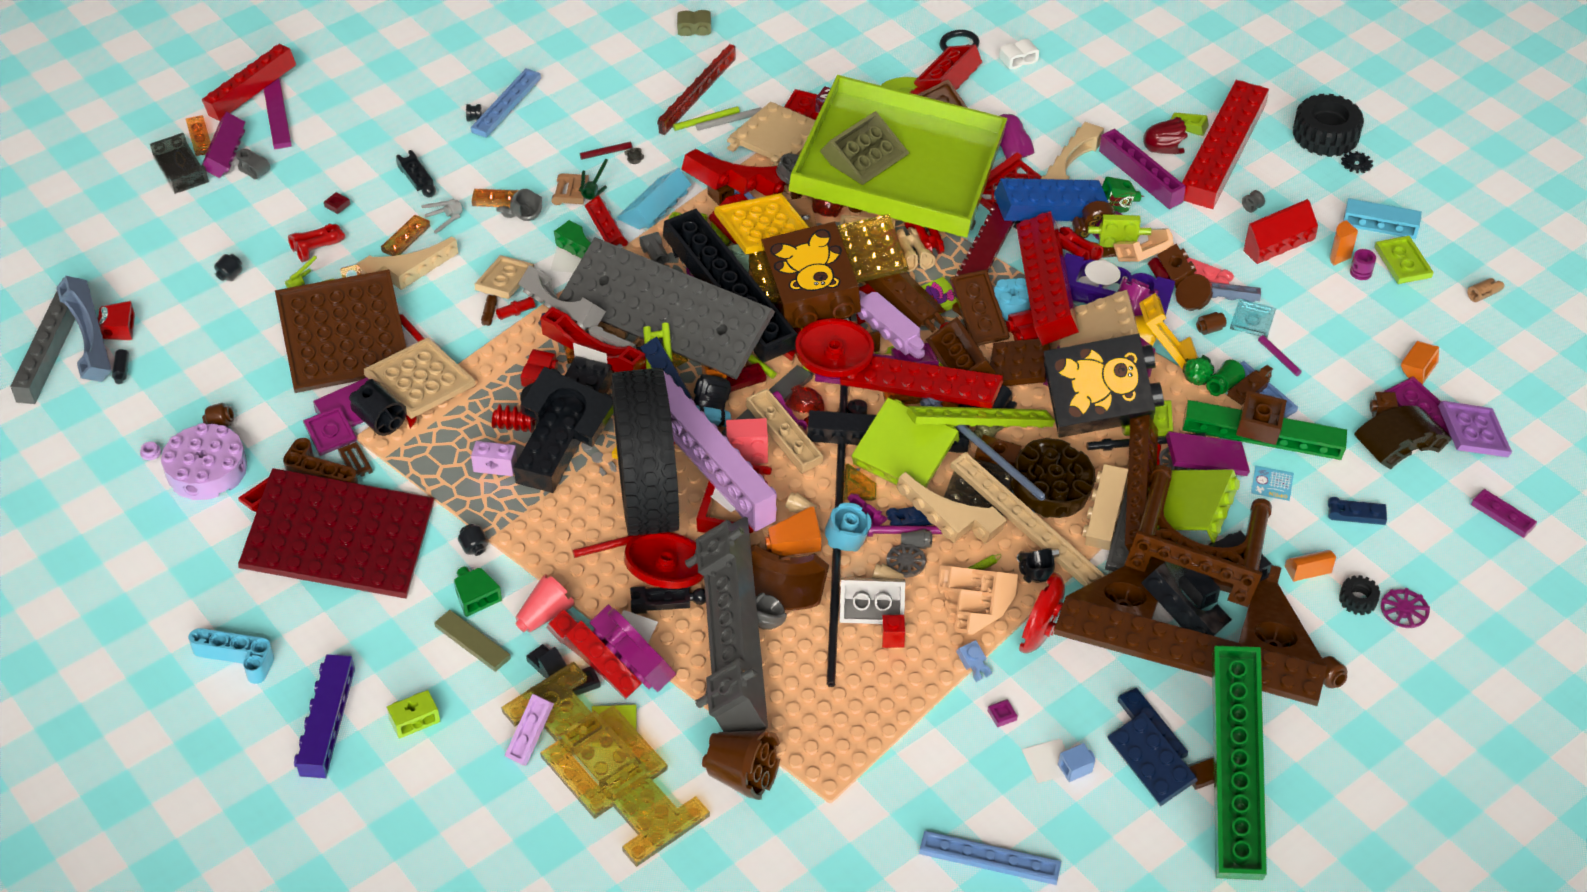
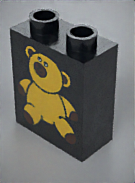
M1139 333L1043 351V363L1059 438L1130 425V419L1150 415L1152 420H1154L1155 407L1164 406L1160 382L1150 384L1147 369L1156 368L1153 347L1151 344L1142 346Z

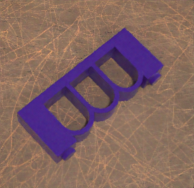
M1069 253L1065 254L1064 260L1074 301L1088 304L1099 298H1105L1116 293L1115 291L1104 289L1105 285L1099 284L1096 287L1078 282L1079 278L1086 276V266L1096 260H1084V257ZM1118 267L1120 278L1115 283L1120 284L1122 278L1126 276L1130 282L1133 278L1150 285L1148 289L1151 291L1157 289L1159 291L1158 297L1166 316L1176 281L1158 276L1155 279L1146 273L1131 275L1125 268Z

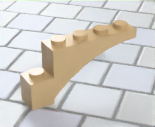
M451 236L434 246L408 254L386 257H372L369 255L355 264L357 275L389 269L392 283L402 290L457 255V241Z
M906 472L899 477L896 488L900 494L906 496L913 506L920 510L927 517L928 521L939 528L942 534L953 543L972 530L974 535L986 544L999 534L1006 524L1007 519L993 506L981 508L954 502L928 490Z

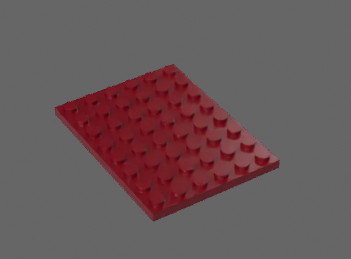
M272 468L239 559L238 568L407 599L434 506V498Z

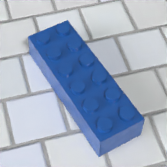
M1000 179L994 192L1004 221L1029 220L1041 213L1050 211L1055 221H1073L1076 216L1079 218L1083 217L1082 210L1089 203L1095 201L1109 203L1099 180Z

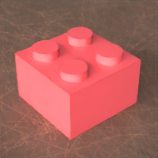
M767 418L726 420V437L730 444L740 451L741 456L751 464L768 463Z

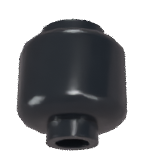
M224 254L214 264L216 277L221 281H233L242 272L241 260L234 254Z
M474 524L464 526L458 535V542L462 549L468 555H481L485 552V548L489 543L482 527Z

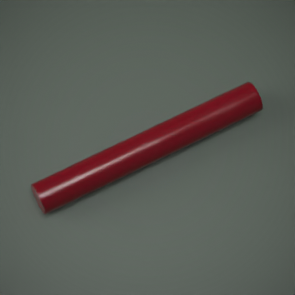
M630 141L582 152L579 155L580 159L583 160L631 149L632 144Z

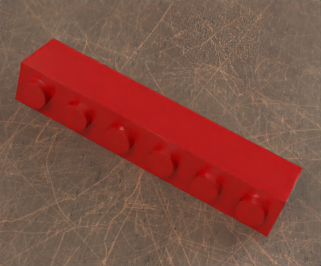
M282 44L275 45L267 53L247 65L242 71L222 83L217 89L208 93L202 99L208 116L220 121L226 111L228 113L233 112L296 66L291 49Z

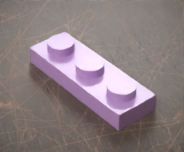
M532 694L505 753L506 757L522 765H527L554 703Z

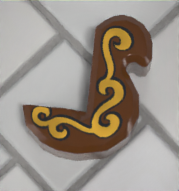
M1103 201L1089 203L1082 210L1083 217L1079 218L1076 216L1073 219L1072 226L1074 232L1082 238H1087L1090 235L1088 234V226H1096L1102 220L1103 215H1116L1113 206Z

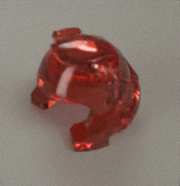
M813 198V212L823 217H837L844 205Z
M801 385L791 388L792 394L785 404L788 408L799 413H809V410L824 411V401L816 390ZM809 416L804 418V421L807 423V427Z

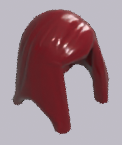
M1175 117L1152 125L1143 136L1145 147L1150 152L1160 154L1185 153L1184 148H1178L1180 142L1188 137V134L1185 132V122L1180 117Z

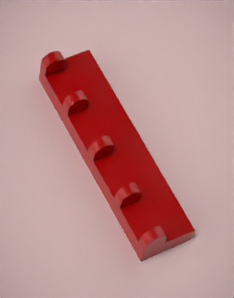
M599 195L584 205L604 241L616 246L619 244L623 247L628 245L623 232L611 215L605 201Z

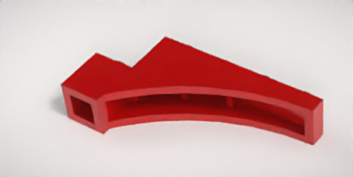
M563 609L548 623L547 629L554 637L588 663L625 700L642 684L582 620L577 623Z

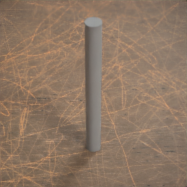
M762 108L696 124V129L699 131L753 117Z

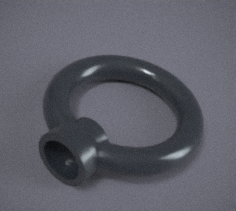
M953 30L943 35L939 43L941 50L944 52L948 48L946 42L953 37H968L972 39V45H976L977 48L979 47L980 40L971 31Z

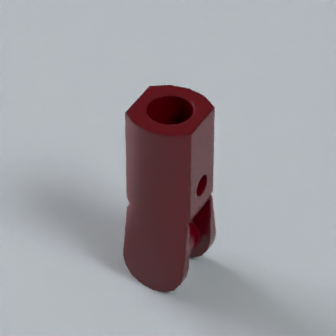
M1158 257L1148 262L1156 278L1158 276L1171 280Z

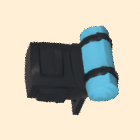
M701 374L694 388V403L700 411L705 413L711 423H714L717 427H726V420H731L730 412L724 410L725 403L731 392V383L726 378Z

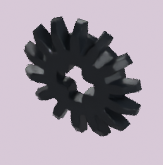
M1355 151V153L1349 152V155L1344 154L1345 158H1341L1343 161L1341 164L1345 169H1350V172L1355 170L1356 173H1359L1360 170L1361 173H1365L1373 167V164H1371L1373 160H1368L1370 156L1366 157L1365 153L1361 154L1358 151Z

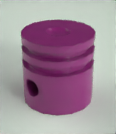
M1367 249L1357 250L1354 253L1350 268L1351 276L1358 280L1370 279L1376 262L1375 253Z

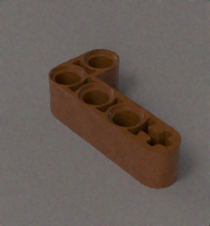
M307 438L295 440L283 458L286 471L359 484L354 468L314 457L311 442Z

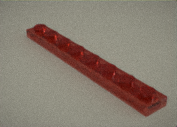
M729 44L723 49L720 55L704 69L703 73L658 118L657 124L660 134L666 135L673 127V124H676L736 60L734 45Z

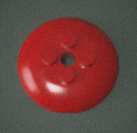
M1053 572L1047 580L1049 585L1040 592L1022 635V638L1025 639V643L1021 642L1019 646V651L1027 654L1037 650L1047 637L1054 634L1055 621L1060 615L1065 595L1064 580L1059 573Z

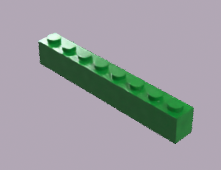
M1188 400L1182 431L1205 433L1209 436L1342 460L1346 450L1347 429L1283 418L1277 443L1273 445L1236 435L1241 410Z

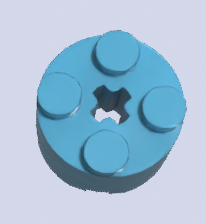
M1024 278L1001 279L997 281L994 292L1004 320L1008 321L1009 314L1031 310L1026 280Z
M839 504V507L832 510L825 527L828 545L834 549L858 551L864 544L870 530V515L868 513L865 514L862 511V507L857 504Z

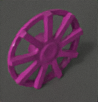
M1408 588L1392 589L1381 601L1383 615L1396 626L1402 628L1419 627L1429 617L1430 606H1428L1423 595L1410 591ZM1397 594H1404V600H1402ZM1408 595L1415 597L1413 600L1408 601ZM1393 596L1397 602L1388 600V598ZM1420 601L1423 604V606H1418L1414 604ZM1389 604L1396 608L1385 610L1384 605ZM1415 610H1424L1425 616ZM1396 612L1398 615L1396 621L1392 620L1388 614ZM1412 614L1418 617L1421 622L1414 624L1411 617ZM1401 618H1407L1409 625L1400 624Z

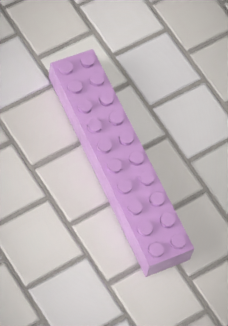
M664 372L674 442L727 499L740 516L748 518V524L755 532L775 522L777 511V493L775 489L768 486L763 476L753 469L751 463L741 456L740 451L730 444L728 438L718 431L717 426L707 419L705 413L700 411L694 401L685 395L683 389L674 383L672 377Z

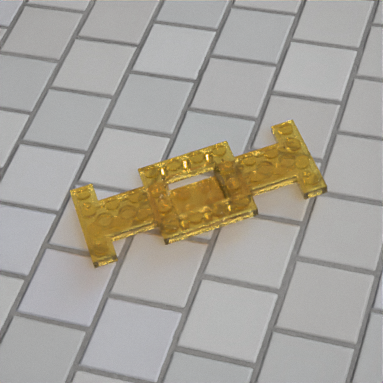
M573 661L502 706L501 710L515 727L519 724L532 694L554 703L544 728L556 742L540 752L541 758L594 819L612 807L617 810L638 834L637 837L622 846L624 854L637 867L710 817V811L696 796L679 808L669 800L652 781L667 771L668 765L614 705L600 714L596 711L591 712L572 690L586 682L587 675ZM572 755H576L580 759V761L599 781V785L591 778V776L584 770V768L577 762V760Z

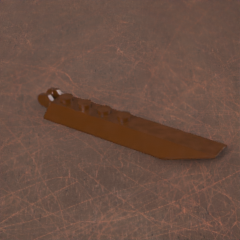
M847 222L838 228L852 269L866 284H869L919 328L925 326L928 330L934 332L936 328L930 321L933 318L940 325L945 323L944 318L939 313H944L946 310L876 242Z

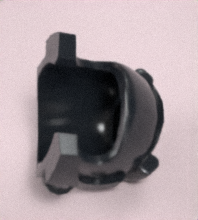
M1046 548L1033 552L1020 551L1016 558L1019 562V570L1024 575L1023 579L1027 583H1031V581L1036 583L1046 582L1054 572V557L1059 556V549Z

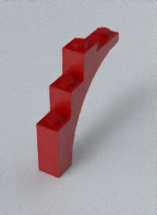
M698 149L685 154L681 169L714 190L728 185L743 195L753 189L765 196L779 194L783 192L784 185L787 184L778 177L776 173L777 166L756 167L734 164L707 155Z

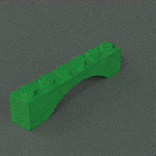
M568 220L554 231L556 246L570 252L572 255L583 258L591 242L585 237L582 226Z

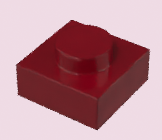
M337 192L324 201L325 208L336 214H339L350 205V200Z

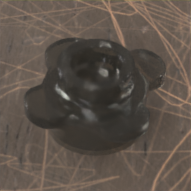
M632 148L624 152L627 156V161L631 164H638L644 159L641 148Z

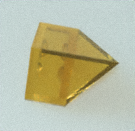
M846 464L844 500H848V496L851 493L858 494L863 500H875L876 483L850 464Z

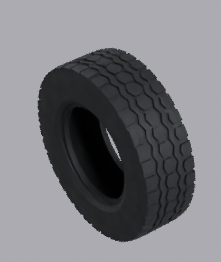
M662 368L612 373L615 435L627 533L630 536L677 531L679 530L677 469L664 371Z

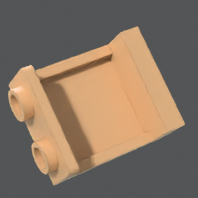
M1168 228L1151 229V236L1147 235L1148 241L1142 244L1139 241H1120L1114 243L1118 261L1139 262L1174 245L1173 235Z

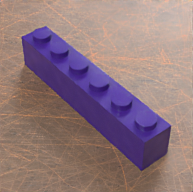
M326 654L324 663L320 664L319 681L315 682V696L310 700L309 717L305 718L304 735L300 736L299 740L300 751L294 757V767H297L299 777H327L355 672L352 656Z

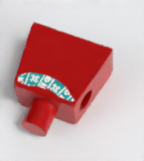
M131 301L101 306L97 319L103 339L132 340L135 313Z

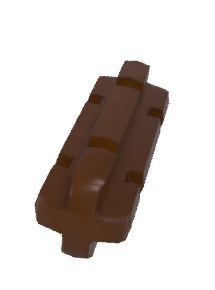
M488 295L486 298L487 302L481 317V324L484 326L492 324L497 304V296Z

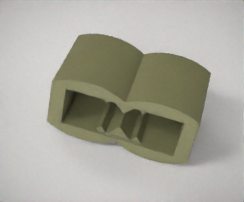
M708 10L678 12V35L691 36L696 34L704 36L711 34V12Z

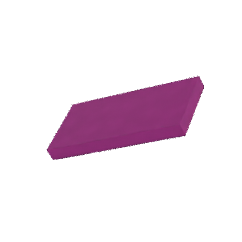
M1411 377L1384 391L1395 392L1398 407H1421L1450 435L1438 407L1441 401L1416 378Z
M1170 431L1166 434L1173 466L1199 470H1234L1235 475L1248 476L1250 473L1242 442Z

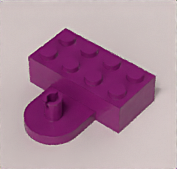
M609 604L589 622L595 628L592 632L648 689L653 687L659 692L676 675L674 670L645 641L635 628Z

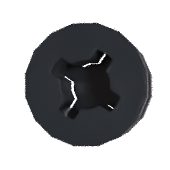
M466 104L467 122L478 120L482 116L481 104L476 106Z

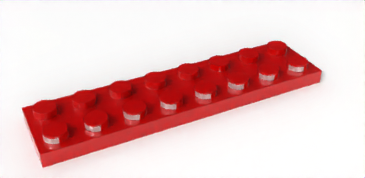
M873 356L871 363L864 370L851 376L841 377L840 383L844 386L926 399L928 397L939 401L992 409L1002 386L1003 376Z

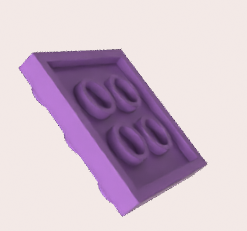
M1441 401L1438 405L1457 450L1501 457L1510 456L1512 450L1493 408Z

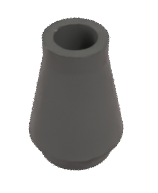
M922 529L902 533L901 543L913 544L918 548L926 550V548L932 547V531Z

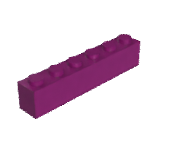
M1112 129L1101 135L1099 152L1168 209L1183 203L1186 188L1183 183L1118 130Z

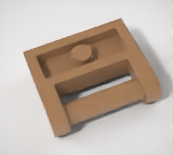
M559 174L557 177V188L551 200L554 205H560L561 203L584 204L585 198L579 191L581 175ZM585 175V184L589 182V175ZM569 183L567 193L562 194L564 185Z

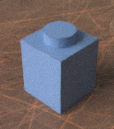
M1083 743L1060 753L1058 766L1068 782L1092 773L1095 756Z

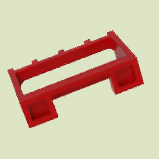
M751 464L753 469L758 474H761L763 478L764 474L770 475L772 472L771 467ZM710 481L708 482L696 518L697 532L706 533L726 521L710 518V509L714 500L711 496L715 490V486ZM749 526V533H753L754 530Z

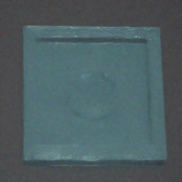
M1239 299L1230 329L1257 336L1264 335L1268 338L1276 308Z

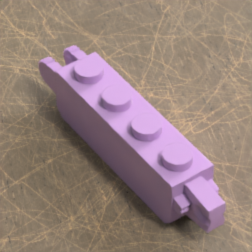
M859 291L861 312L857 313L858 316L869 323L873 330L879 331L885 340L893 344L895 349L900 350L905 355L910 353L918 359L923 358L925 351L922 349L924 342L921 340L920 328L878 292H871L867 295Z

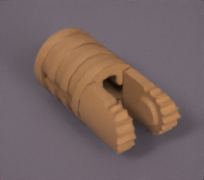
M1489 278L1469 287L1467 293L1471 301L1479 302L1500 292L1505 285L1501 281L1495 282L1493 278Z

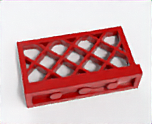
M1018 152L990 172L983 194L991 195V199H984L982 197L980 200V204L989 211L993 204H996L993 187L998 186L1000 179L1007 177L1014 179L1042 178V176L1022 161V155ZM1022 168L1026 174L1017 173V170Z

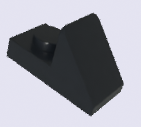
M542 644L526 656L527 662L548 681L571 673L556 647L549 650Z

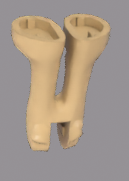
M909 227L907 236L903 229L897 230L898 244L904 252L901 266L905 271H914L918 265V260L921 268H932L936 262L935 256L930 250L925 248L917 230Z

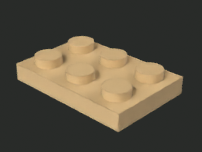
M500 255L477 280L475 290L509 299L520 287L518 283L529 265L534 267V264Z

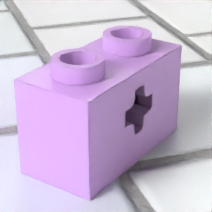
M476 441L471 454L473 472L513 476V467L517 462L516 445Z

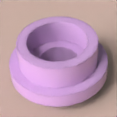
M155 442L144 443L140 450V455L145 460H154L161 454V449Z

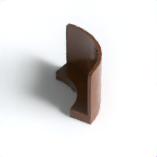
M756 544L751 546L755 596L760 593L771 595L781 602L784 610H803L820 604L829 569L828 563L815 553L809 556L791 557L790 560L779 559L780 555L768 552Z

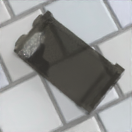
M184 133L150 144L153 158L174 194L209 182L206 168L198 162L187 144Z

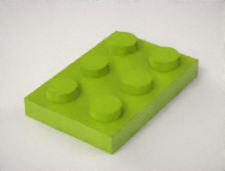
M1410 236L1375 242L1374 248L1397 284L1433 277V270Z

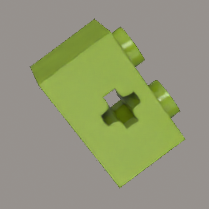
M428 690L416 693L404 700L396 701L386 707L389 720L398 739L440 722L438 708Z

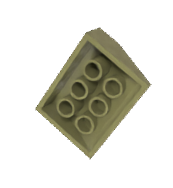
M876 111L831 139L820 151L831 166L861 185H864L909 154Z

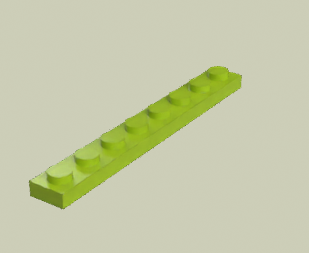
M908 406L906 412L917 425L934 424L940 426L941 424H949L953 426L985 425L988 427L1020 426L1026 428L1030 426L1044 428L1053 427L1055 419L1047 410Z

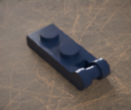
M1330 497L1328 499V507L1330 508L1328 510V517L1331 520L1386 525V504L1340 500L1338 497Z
M914 506L902 509L890 508L886 511L888 520H891L890 526L933 525Z

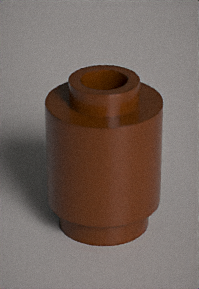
M1221 312L1201 316L1196 323L1197 330L1203 335L1220 331L1223 327H1226V318Z

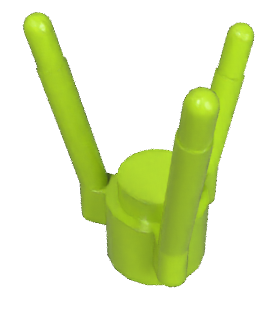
M313 256L295 274L291 275L290 279L285 281L287 288L305 285L303 277L311 272V269L307 268L317 259V256Z

